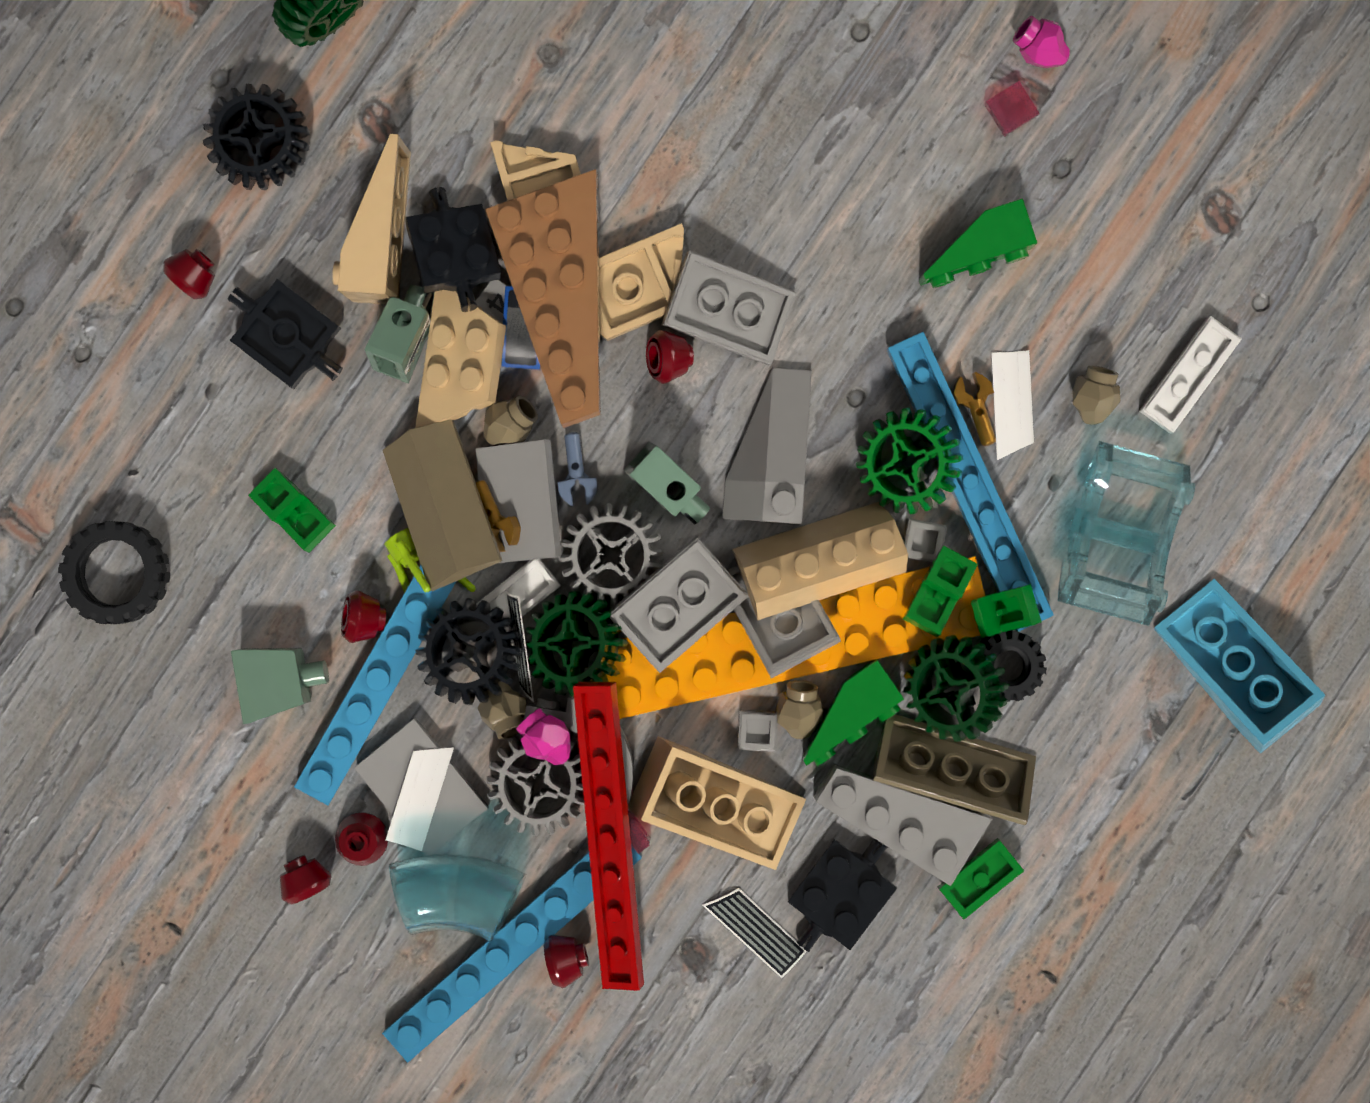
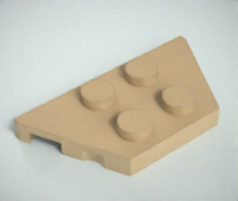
M501 141L490 142L507 201L581 175L574 154L545 152L540 148L526 146V148L506 145Z
M682 223L599 258L600 335L607 341L664 318L682 267L684 227Z
M440 290L434 292L415 428L447 420L454 421L466 416L473 409L480 410L496 403L506 325L484 312L479 306L475 310L470 311L468 305V312H462L456 291Z

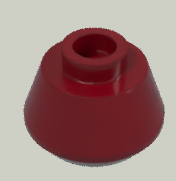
M185 249L164 260L163 272L179 289L197 300L207 297L215 278V274L211 270L215 264L200 250L196 249L192 253Z
M658 330L649 338L646 346L647 368L652 378L659 383L666 384L686 374L689 367L693 365L694 351L684 337L664 330Z
M355 590L346 596L342 611L341 634L349 643L374 638L377 631L384 630L386 609L380 608L379 600L360 590Z
M365 812L354 813L346 817L338 826L335 835L336 848L342 858L351 864L359 866L372 864L380 859L387 849L388 841H385L388 833L384 823L373 814Z
M302 855L283 865L286 872L280 875L281 898L291 905L306 900L330 886L331 873L315 858L307 860L306 856Z
M550 935L544 942L546 966L553 985L566 988L583 976V967L589 966L588 954L584 943L577 944L575 937Z

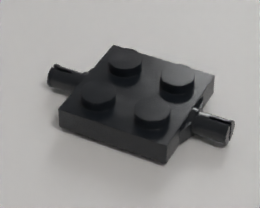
M439 187L438 192L437 188H433L429 191L434 210L430 213L406 217V228L423 292L456 291L461 311L468 312V305L470 311H473L478 306L472 288L480 283L500 280L501 269L483 205L477 204L460 208L449 207L445 188Z
M276 279L266 294L256 300L245 294L239 287L232 291L244 302H241L232 294L229 295L228 301L245 312L241 326L230 339L233 344L292 389H295L307 372L315 367L332 381L338 377L326 366L328 365L339 374L343 367L336 364L325 354L328 345L341 330V327L278 279Z
M836 839L832 841L788 900V903L804 914L808 923H810L796 941L799 946L802 947L809 936L812 935L803 948L810 952V949L819 937L824 934L833 937L849 950L853 948L897 889L896 885L881 875L875 865L888 848L881 843L875 853H873L880 844L878 840L874 839L865 852L860 854L850 851Z

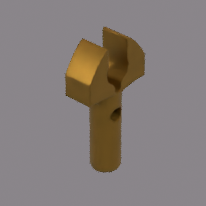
M974 372L972 376L978 390L975 399L965 391L962 377L957 379L952 395L957 405L962 404L970 409L981 444L983 446H990L996 442V438L985 407V401L988 395L994 393L990 380Z
M477 481L475 483L499 552H505V548L499 539L500 529L503 530L507 543L510 546L518 544L521 526L516 516L506 518L500 514L486 481Z

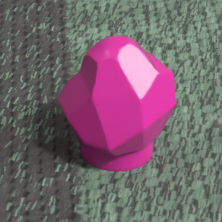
M1030 16L1020 25L1013 37V43L1020 47L1019 51L1028 64L1041 68L1063 66L1069 59L1070 49L1064 42L1063 32L1057 22L1043 18L1038 20L1034 16Z
M539 708L516 728L522 736L520 740L527 756L546 760L553 765L564 764L569 759L571 749L570 734L562 720L550 714L546 716Z

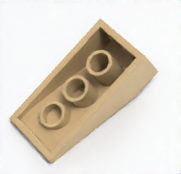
M398 134L389 135L342 246L340 261L334 262L333 284L338 285V291L352 302L386 305L390 297L399 299L411 152Z
M658 736L628 804V809L644 822L776 870L806 798L693 749Z

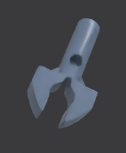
M570 432L564 436L569 474L564 481L557 482L559 495L569 505L574 507L571 492L572 488L576 485V480H579V483L585 487L586 504L589 505L598 491L597 478H590L584 473L580 435L577 432Z

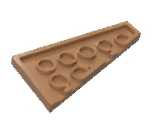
M596 169L485 209L563 428L601 415L598 309V174Z

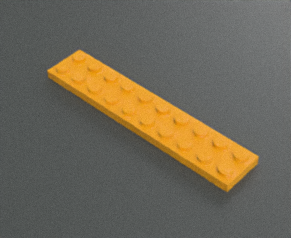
M976 556L968 558L977 563ZM978 565L962 598L957 601L941 635L938 636L943 640L949 635H956L958 640L966 636H980L971 605L972 600L985 596ZM930 567L905 572L819 600L838 633L841 642L773 678L768 674L735 612L725 616L661 673L655 669L628 637L621 638L626 639L628 644L625 647L619 646L618 654H623L626 660L624 662L615 661L614 663L620 674L617 676L607 675L609 682H616L619 718H627L918 650L926 644L930 646L931 640L936 639L935 636L902 619Z

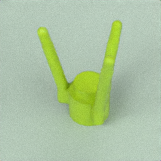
M405 528L384 543L390 553L387 558L396 571L404 593L410 584L404 570L409 567L423 591L429 592L431 588L416 563L419 561L409 528ZM467 577L458 580L467 590L475 592V585Z

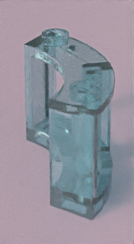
M1099 441L1082 484L1085 488L1082 493L1080 508L1075 507L1067 537V540L1071 541L1067 551V559L1064 558L1062 561L1057 601L1149 626L1155 613H1161L1166 605L1168 591L1164 589V579L1168 555L1184 505L1188 506L1193 499L1195 483L1191 482L1190 465ZM1111 475L1173 491L1158 533L1097 517ZM1091 539L1152 555L1146 588L1087 572Z

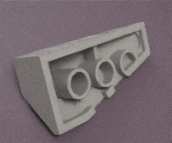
M772 369L725 480L722 519L790 525L802 524L812 371Z

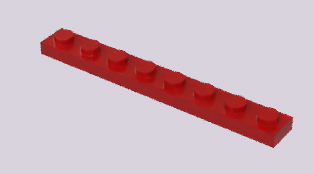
M578 682L573 686L602 989L639 991L644 985L617 686L616 682Z

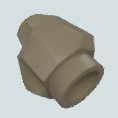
M1088 366L1086 374L1077 377L1073 388V405L1084 423L1089 425L1102 423L1120 403V386L1116 383L1119 375L1117 372L1099 366Z
M521 395L514 399L492 404L486 410L483 432L485 440L493 446L524 442L532 430L533 423L538 420V414L533 404Z
M804 680L788 682L786 691L779 694L776 708L777 723L784 727L791 737L795 739H805L811 736L824 716L823 706L818 695V686Z
M499 682L502 694L496 696L488 690V702H480L478 711L482 721L496 732L498 739H507L520 734L516 728L524 721L526 698L513 691L508 684Z

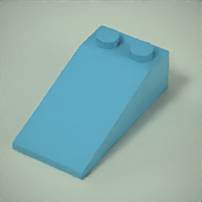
M1215 579L1154 627V630L1231 723L1260 754L1319 707L1325 697V694Z

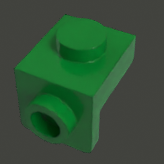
M1031 584L992 593L971 601L975 622L982 638L1041 623Z

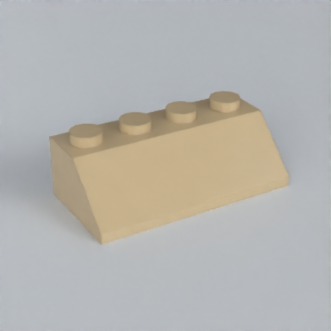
M879 502L732 549L757 620L810 604L815 600H822L905 573L908 561V552L896 522L889 512L879 505Z

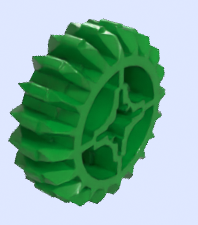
M910 408L901 409L900 419L894 411L886 413L887 424L881 419H876L873 422V426L877 433L868 430L863 434L865 440L871 445H860L857 449L860 454L867 455V459L856 463L857 468H867L868 474L860 477V482L867 483L872 481L874 485L868 490L867 494L872 497L881 492L883 495L879 500V505L882 507L887 506L891 500H894L893 512L895 513L902 511L905 502L909 514L917 513L919 504L924 511L931 510L933 508L932 499L939 504L946 500L945 494L941 489L948 492H953L956 489V485L948 477L958 478L962 475L960 469L951 467L952 463L963 460L962 454H951V448L960 444L959 439L947 442L945 436L951 432L952 427L946 425L938 430L936 428L940 422V416L933 415L925 423L926 410L924 409L917 410L914 419ZM904 429L914 430L923 434L933 445L926 448L918 447L913 443L910 436L906 437ZM892 435L895 441L892 443L893 458L889 463L882 466V449L887 439ZM906 451H908V456L914 454L916 457L925 454V457L917 460V463L912 465L913 471L910 470L911 466L905 468L903 465L894 468V465L901 463L907 457ZM938 456L939 467L936 478L927 488L924 482L927 479L925 466L930 459ZM895 474L902 476L908 486H913L915 492H908L897 488L887 479V476Z

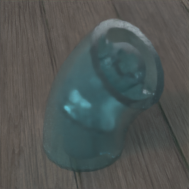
M435 854L417 856L389 864L394 896L403 923L410 935L435 930H452L476 935L491 942L504 924L526 879L525 873L505 864L465 855Z

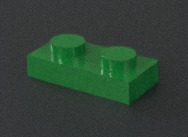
M997 838L962 867L951 886L942 882L937 887L964 920L1023 873L1024 869Z

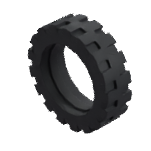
M105 521L103 523L91 524L87 526L86 530L79 531L72 537L74 541L71 545H66L62 555L65 557L63 563H59L58 573H62V581L59 582L61 591L66 592L69 597L66 599L67 603L71 608H77L80 611L79 615L83 618L92 619L95 623L124 624L137 621L145 614H150L157 607V602L164 598L167 591L164 590L165 584L169 583L170 572H167L166 564H169L167 554H163L160 541L157 538H153L147 529L129 522ZM111 540L123 541L133 546L140 554L145 567L144 582L139 593L131 601L120 605H108L99 601L89 590L85 579L86 563L91 552L100 544Z

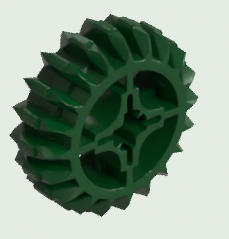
M276 0L271 16L279 27L278 30L286 39H290L294 45L299 47L315 45L318 40L324 41L328 35L335 34L337 29L345 26L346 22L355 16L356 10L363 6L364 1Z
M570 591L568 597L564 594L554 595V604L549 601L541 603L544 614L535 612L531 615L537 623L536 627L528 626L525 629L528 634L533 635L532 642H525L526 649H531L533 652L532 655L528 656V664H537L531 675L535 678L544 677L542 686L546 689L555 687L557 695L565 696L569 692L571 697H574L573 686L578 682H609L607 675L617 676L620 674L614 666L615 661L624 662L626 660L623 654H618L619 646L625 647L628 644L626 639L618 638V634L622 632L621 625L613 624L614 622L610 619L612 609L607 610L608 602L604 599L595 601V595L592 593L584 594L582 597L580 592ZM584 614L595 624L599 637H593L590 634L588 622H584ZM562 622V630L557 636L553 637L556 628ZM578 639L579 641L589 642L587 645H579V647H574L573 649L572 647L563 646V644H570ZM552 651H557L561 655L563 667H567V674L557 665ZM599 651L594 663L585 671L584 668H588L591 654Z
M949 635L945 637V640L938 637L931 640L930 646L927 644L921 646L918 649L919 656H914L910 659L908 663L913 669L906 671L903 677L910 681L911 685L904 687L902 692L912 695L913 700L907 703L906 708L913 709L916 707L919 713L914 721H927L925 732L932 733L938 729L939 739L946 740L952 736L954 742H961L967 736L968 739L973 740L979 737L981 732L986 733L993 728L992 721L996 722L1001 719L1003 714L999 708L1007 705L1008 699L999 693L1007 690L1010 684L999 681L998 676L1005 673V668H994L992 663L997 658L996 654L983 655L985 644L979 643L973 647L972 638L967 636L961 638L960 641L956 635ZM959 662L966 665L973 674L964 671ZM936 667L937 671L934 673L937 682L936 687L932 690V674ZM964 683L967 684L966 687L960 689L959 691L954 692L953 690L947 693L944 692V690L952 687L953 685L959 686ZM979 686L980 700L975 711L973 707L976 705L974 691ZM939 703L947 706L951 714L944 710Z

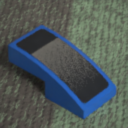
M505 286L503 324L506 325L502 367L541 370L513 287Z

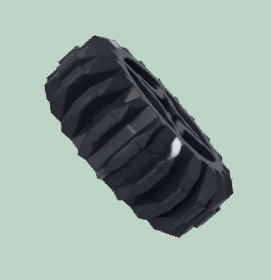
M246 83L244 95H242L236 88H231L233 99L228 102L224 97H218V102L222 109L220 111L208 109V114L215 119V122L203 124V129L212 134V136L203 140L205 147L213 149L207 155L208 160L211 163H218L216 171L221 176L228 174V181L231 184L237 185L242 181L243 187L247 190H252L256 182L261 190H267L269 179L275 185L282 186L283 181L280 175L286 173L290 178L295 177V172L290 166L293 162L297 165H304L305 161L298 155V151L305 152L310 147L307 142L300 140L310 135V130L307 126L301 125L306 119L302 111H295L297 103L292 98L285 100V93L280 89H276L271 94L270 87L262 84L258 92H256L252 84ZM259 109L271 110L281 115L284 127L265 124ZM244 115L242 124L238 128L232 129L234 123ZM259 129L263 133V137L259 138L260 141L254 145L250 138L251 136L255 137L254 133ZM283 145L279 153L269 160L272 149ZM237 147L239 150H248L249 156L254 161V166L235 162L229 148Z
M467 598L463 608L459 602L452 601L450 603L451 613L449 614L443 608L437 609L436 612L440 618L438 622L431 619L425 620L426 625L432 629L430 634L420 633L418 635L420 640L426 642V647H420L415 650L416 655L426 658L425 661L417 666L419 671L429 672L424 679L425 684L429 686L436 685L434 693L440 697L448 693V701L455 704L462 697L465 705H473L475 695L479 702L486 703L489 698L488 690L494 695L500 696L502 689L498 683L500 681L508 685L513 683V679L506 675L509 668L514 671L520 669L518 663L511 661L512 656H519L523 653L522 648L511 645L520 639V634L517 631L508 632L513 627L514 621L509 617L502 619L504 611L499 607H495L490 611V603L482 600L477 606L475 600ZM479 621L486 623L490 628L485 632L478 631L468 636L459 626L467 622ZM447 637H449L451 648L449 653L442 658L443 646ZM494 641H496L497 654L492 667H490L487 655L495 646ZM464 642L475 647V650H471L475 652L472 657L474 661L463 657V654H466L464 652L466 647ZM470 668L472 672L478 674L480 679L469 683H457L449 675L454 671L461 672L463 669Z

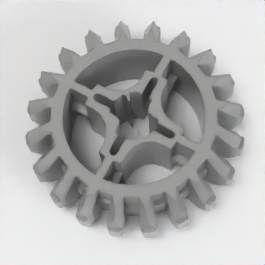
M609 502L605 503V515L600 516L596 506H591L590 513L593 519L590 521L583 514L579 513L576 518L583 525L580 530L571 525L567 526L566 530L570 534L575 535L573 542L566 539L560 541L561 546L571 548V554H562L559 557V561H571L572 568L562 571L563 577L575 574L578 578L570 584L571 590H576L583 584L586 589L582 596L595 592L598 594L595 601L605 599V596H610V604L614 608L619 603L618 595L623 594L625 598L630 594V591L637 588L650 576L648 575L650 568L657 570L662 566L659 563H652V556L664 555V549L652 550L651 543L661 540V536L659 533L653 534L650 537L647 536L646 531L654 525L651 520L646 521L642 526L637 524L642 515L641 511L636 510L631 519L625 517L628 506L621 504L618 515H614L612 503ZM605 523H620L630 527L632 531L618 541H609L596 527ZM588 535L597 549V556L590 566L583 570L580 562V549L583 540ZM599 539L610 548L620 547L626 541L628 542L621 549L622 555H619V557H622L620 564L625 569V572L613 562L602 564L596 569V566L602 562L601 556L605 555L602 553L604 547L599 543ZM641 540L644 549V561L639 574L636 576L626 562V554L636 542ZM606 569H612L622 576L627 585L619 588H607L594 583L591 579Z
M515 737L510 738L508 743L513 752L511 753L506 748L500 747L497 750V754L504 760V763L492 760L489 764V768L498 772L499 775H490L486 778L487 784L498 785V789H494L487 794L488 799L500 798L502 801L493 808L494 813L498 814L506 808L509 814L505 817L503 823L509 825L514 818L519 819L520 823L517 826V832L523 833L527 823L532 824L531 832L533 836L540 834L541 824H545L549 835L554 834V821L556 820L563 829L568 828L570 823L565 814L568 813L573 818L578 819L581 812L574 803L584 805V795L579 793V790H583L582 780H580V777H582L581 767L577 768L576 765L580 762V754L577 753L573 757L570 756L564 763L570 776V789L563 786L564 783L555 779L552 773L553 764L542 759L539 766L534 769L524 767L520 769L512 766L518 757L526 753L518 739ZM570 740L571 751L575 743ZM546 765L544 783L549 785V789L546 790L543 787L536 794L534 800H532L535 790L533 789L534 782L529 780V776L532 775L535 779ZM508 777L514 779V782L525 790L526 797L523 808L517 804L510 793ZM543 797H553L555 799L560 797L567 800L554 811L534 813L536 805Z

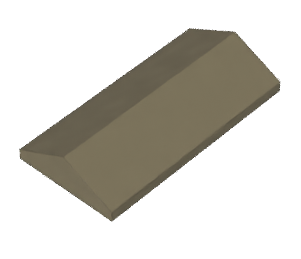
M453 420L410 429L383 449L422 570L431 588L430 591H435L503 561Z
M896 714L884 721L874 759V781L1021 825L1027 824L1036 756L977 738L971 740L967 736L961 742H954L952 736L946 740L939 739L938 729L932 733L925 732L926 723L915 722L913 719Z

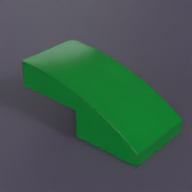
M274 468L248 495L273 522L279 524L308 553L336 526L317 505L277 468Z
M943 545L902 619L936 638L940 636L957 601L962 598L978 564Z

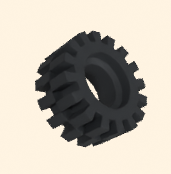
M1017 631L1001 632L980 641V643L985 644L984 656L992 653L998 656L1004 651L1013 650L1023 660V670L1019 677L1010 681L999 678L1000 682L1010 684L1007 690L999 693L1008 699V702L1010 700H1024L1023 697L1033 695L1035 693L1034 689L1037 686L1041 687L1043 680H1041L1042 675L1046 674L1047 667H1044L1046 657L1040 651L1041 646L1031 639L1032 637Z

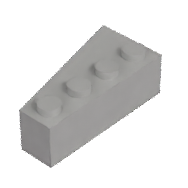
M833 763L813 795L815 801L951 886L991 823L992 818L978 811L874 781V776Z

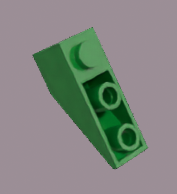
M1023 198L985 210L919 279L920 286L931 283L932 288L941 287L955 281L953 276L955 274L968 270L969 276H974L992 269V262L1005 258L1006 264H1010L1029 257L1028 250H1031L1037 244V240Z
M877 659L872 660L843 680L802 757L806 766L813 761L816 766L821 765L836 754L833 747L845 739L849 744L855 742L868 732L865 726L878 717L881 722H884L901 710L898 703L904 700V698Z

